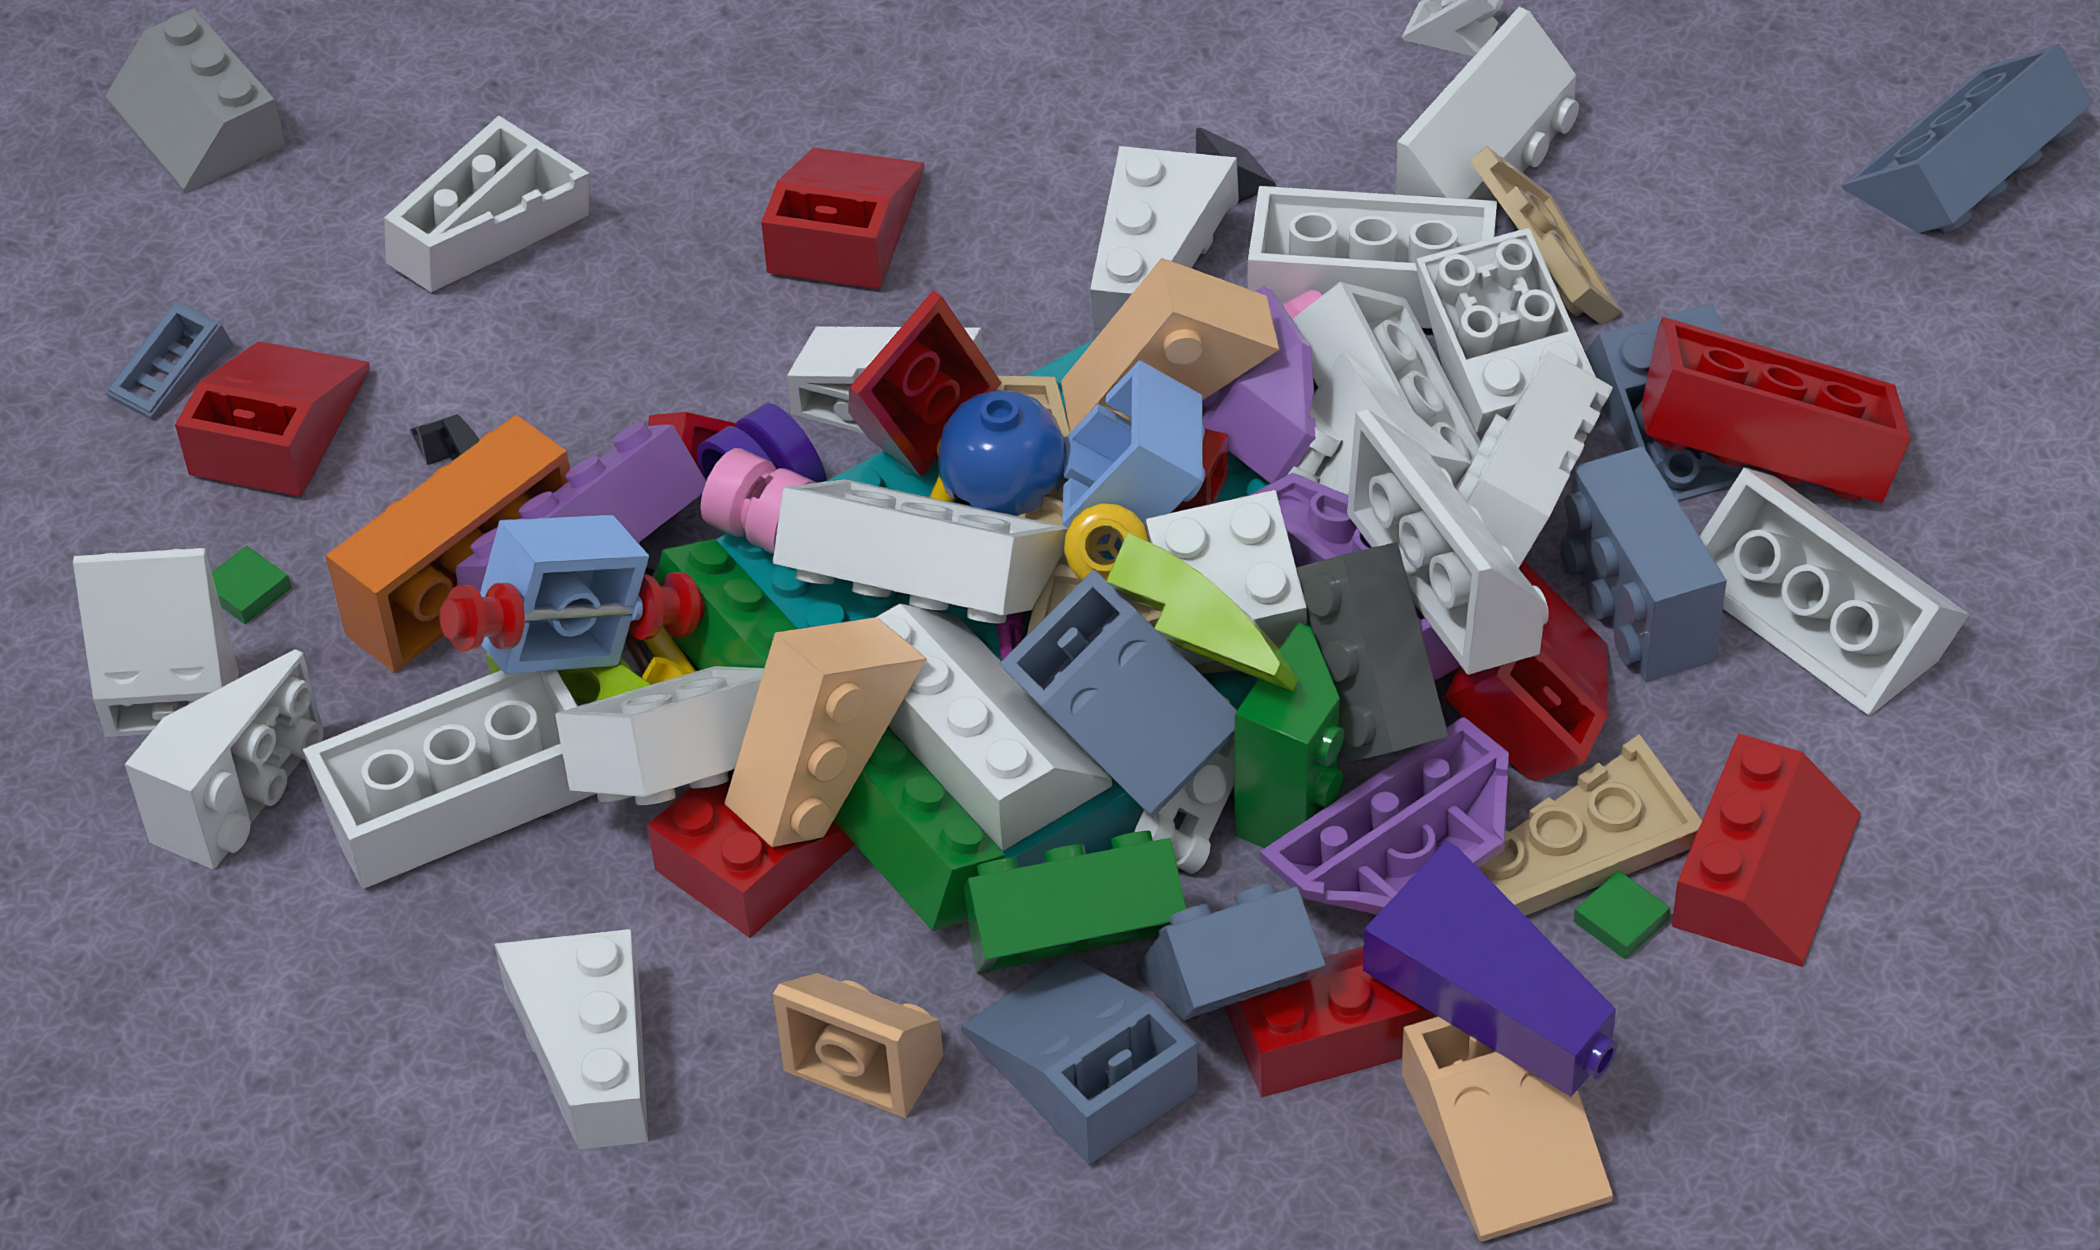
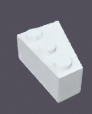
M1119 146L1090 288L1095 329L1105 328L1161 258L1192 268L1201 253L1206 254L1213 242L1214 231L1226 213L1231 214L1239 201L1236 157Z
M816 326L787 374L791 414L864 434L848 413L849 387L901 327ZM964 327L983 354L981 328Z

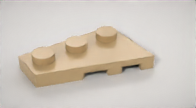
M1488 146L1473 157L1469 162L1519 230L1530 228L1550 275L1559 285L1556 289L1565 307L1577 317L1584 312L1599 324L1610 322L1622 312L1551 194Z

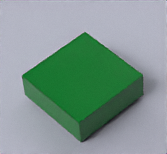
M247 545L212 572L221 607L244 624L291 589L289 576Z
M1618 870L1574 910L1573 922L1622 958L1627 959L1669 921L1671 907Z

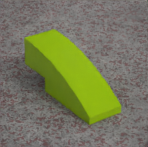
M1127 533L1106 582L1126 599L1162 612L1155 627L1158 633L1174 646L1290 691L1294 690L1298 681L1297 676L1277 646L1249 614L1192 566L1167 550Z

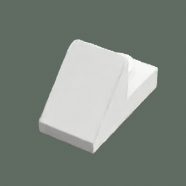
M1422 0L1418 3L1401 38L1405 41L1475 56L1492 37L1498 24L1493 15L1500 9L1504 0Z

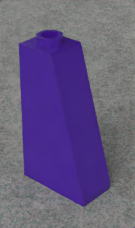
M1446 840L1364 929V972L1568 1096L1572 1097L1589 1076L1598 1079L1611 1064L1618 1047L1617 1042L1613 1040L1616 1009L1456 845Z

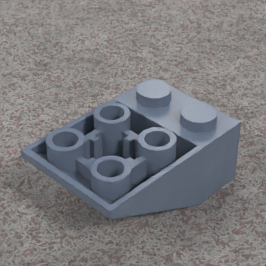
M1713 303L1663 316L1724 334ZM1662 317L1600 333L1586 350L1585 354L1596 378L1613 387L1608 399L1602 406V410L1625 450L1628 451L1644 446L1677 501L1731 487L1743 468L1773 475L1767 469L1746 463L1742 467L1726 465L1716 460L1711 453L1686 446L1682 450L1671 449L1656 442L1652 436L1646 435L1641 405L1657 330Z
M1094 569L999 663L1015 682L1152 818L1235 736V713L1237 710Z
M1267 883L1234 896L1236 904L1215 913L1211 912L1209 904H1201L1173 914L1169 917L1171 925L1158 931L1159 938L1148 944L1150 949L1136 965L1141 979L1182 1020L1312 979L1326 965L1297 886L1277 892L1274 883Z
M1070 955L961 1025L962 1032L1088 1165L1198 1092L1197 1043L1154 999Z

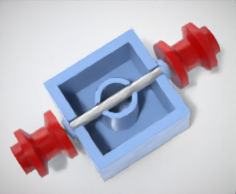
M614 515L499 520L481 591L479 592L472 585L455 586L441 606L440 625L445 637L450 639L452 645L458 651H475L482 645L504 674L618 666L628 631L639 640L654 638L659 633L662 625L673 637L691 635L703 616L704 604L694 580L687 573H670L663 579L660 586L651 575L644 574L649 555Z

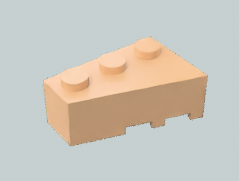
M1161 258L1061 380L1070 432L1097 404L1131 421L1130 417L1106 405V395L1139 360L1202 394L1203 401L1277 352L1279 346L1267 296Z
M878 617L776 632L725 805L771 847L824 837L927 658Z

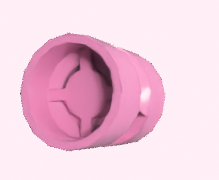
M734 448L722 456L708 476L702 492L701 515L707 524L735 537L746 536L752 545L774 554L783 487L816 482L788 469L779 468L776 470L771 461L742 448Z

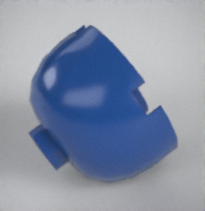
M995 390L977 394L960 404L943 427L938 456L939 475L946 494L954 500L955 493L960 499L970 502L971 507L1013 516L1030 513L1043 506V496L1051 492L1055 485L1058 492L1065 479L1064 462L1066 447L1058 422L1050 411L1037 399L1018 391Z

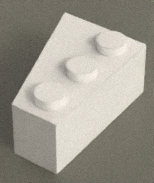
M498 116L384 217L386 263L430 292L436 291L588 216L590 173L501 116Z
M631 929L494 944L504 989L521 1021L532 1050L540 1062L550 1089L578 1149L648 1142L639 972Z

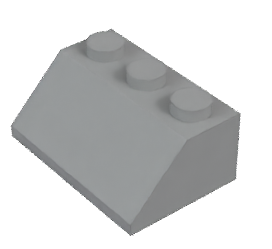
M195 8L173 16L167 21L145 30L105 95L108 104L185 194L286 146L274 97Z

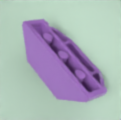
M1263 286L1255 292L1266 295L1268 298L1279 350L1202 401V424L1206 429L1226 433L1228 437V451L1272 484L1287 476L1294 466H1298L1309 450L1310 444L1316 439L1315 419L1309 417L1314 395L1311 346L1275 292Z
M1462 717L1446 728L1449 737L1421 744L1261 850L1260 859L1292 888L1297 886L1300 895L1304 899L1378 915L1446 840L1456 845L1478 868L1504 851L1509 753L1469 720Z

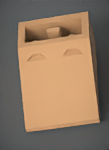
M1440 1017L1404 1027L1402 1077L1480 1242L1613 1201V1193L1578 1090L1572 1097L1568 1096Z

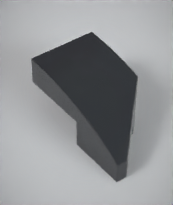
M458 414L409 429L427 465L447 458H451L453 461L480 441L471 427Z

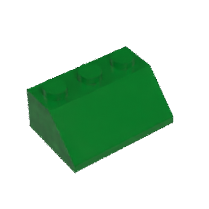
M1299 622L1279 650L1298 678L1294 690L1290 691L1259 679L1235 713V836L1262 848H1266L1334 803L1343 781V772L1337 769L1338 754L1345 734L1344 729L1339 727V695L1311 627Z
M1139 831L1112 838L1111 844L1113 849L1086 854L1084 844H1075L1044 852L1046 863L1019 868L1017 858L1013 857L978 865V876L968 878L964 886L976 973L1159 937L1158 931L1171 925L1169 917L1186 909L1171 837L1153 841L1151 831Z

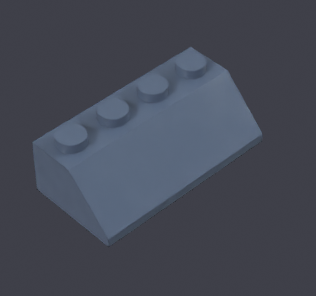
M2060 44L1986 66L1978 70L1841 186L1843 190L1917 233L1939 228L1941 233H1948L1964 225L1972 218L1973 214L1970 209L1974 205L1987 201L2004 191L2008 187L2005 179L2010 174L2022 171L2040 160L2043 156L2040 149L2046 143L2054 142L2071 133L2078 126L2075 118L2091 106L2093 102Z

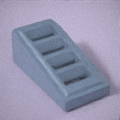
M175 301L111 383L105 394L109 399L154 421L214 364L233 343L222 324ZM185 338L193 341L189 348L180 344ZM169 353H172L179 357L180 360L175 365L164 358ZM155 368L167 374L162 382L148 375V373ZM139 383L151 389L154 393L147 400L130 390Z

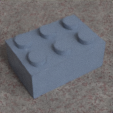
M1644 446L1573 466L1571 494L1565 497L1568 527L1567 537L1561 540L1563 560L1570 573H1581L1587 583L1588 600L1595 616L1598 619L1607 617L1612 625L1615 646L1623 663L1626 665L1634 663L1646 683L1716 661L1727 580Z

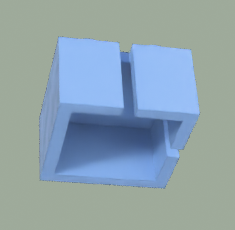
M1139 360L1106 395V405L1130 417L1131 421L1097 404L1065 438L1064 477L1069 480L1063 485L1062 524L1069 527L1072 520L1085 508L1100 503L1121 505L1135 512L1146 524V519L1170 514L1182 501H1190L1201 488L1205 477V469L1202 467V440L1205 433V427L1202 424V394ZM1111 534L1104 536L1099 544H1107ZM1118 537L1115 544V548L1119 552L1122 546V541Z

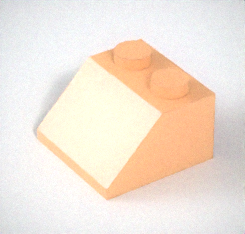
M820 973L779 983L773 992L784 1071L903 1118L908 1116L943 1057L940 1019L932 1017L919 1006L913 1004L901 1005L870 993L865 987L849 980L838 981Z

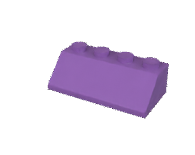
M639 422L618 433L612 439L615 447L600 459L597 456L591 457L570 469L566 474L569 482L553 494L550 491L545 492L526 502L519 509L520 519L614 515L639 543L699 497L704 490L706 480L673 425L646 426L645 422ZM497 528L479 537L471 545L474 553L456 566L457 585H472L479 592L481 591Z

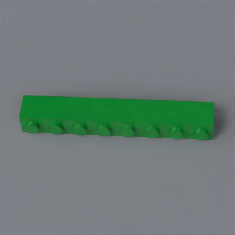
M716 539L662 550L655 577L659 586L668 574L684 572L694 580L703 600L704 613L694 632L686 637L671 636L700 670L713 666L765 668L774 634L776 632L798 629ZM888 727L834 818L837 825L932 931L968 921L964 892L967 879L978 876V865L1004 859L1006 856Z

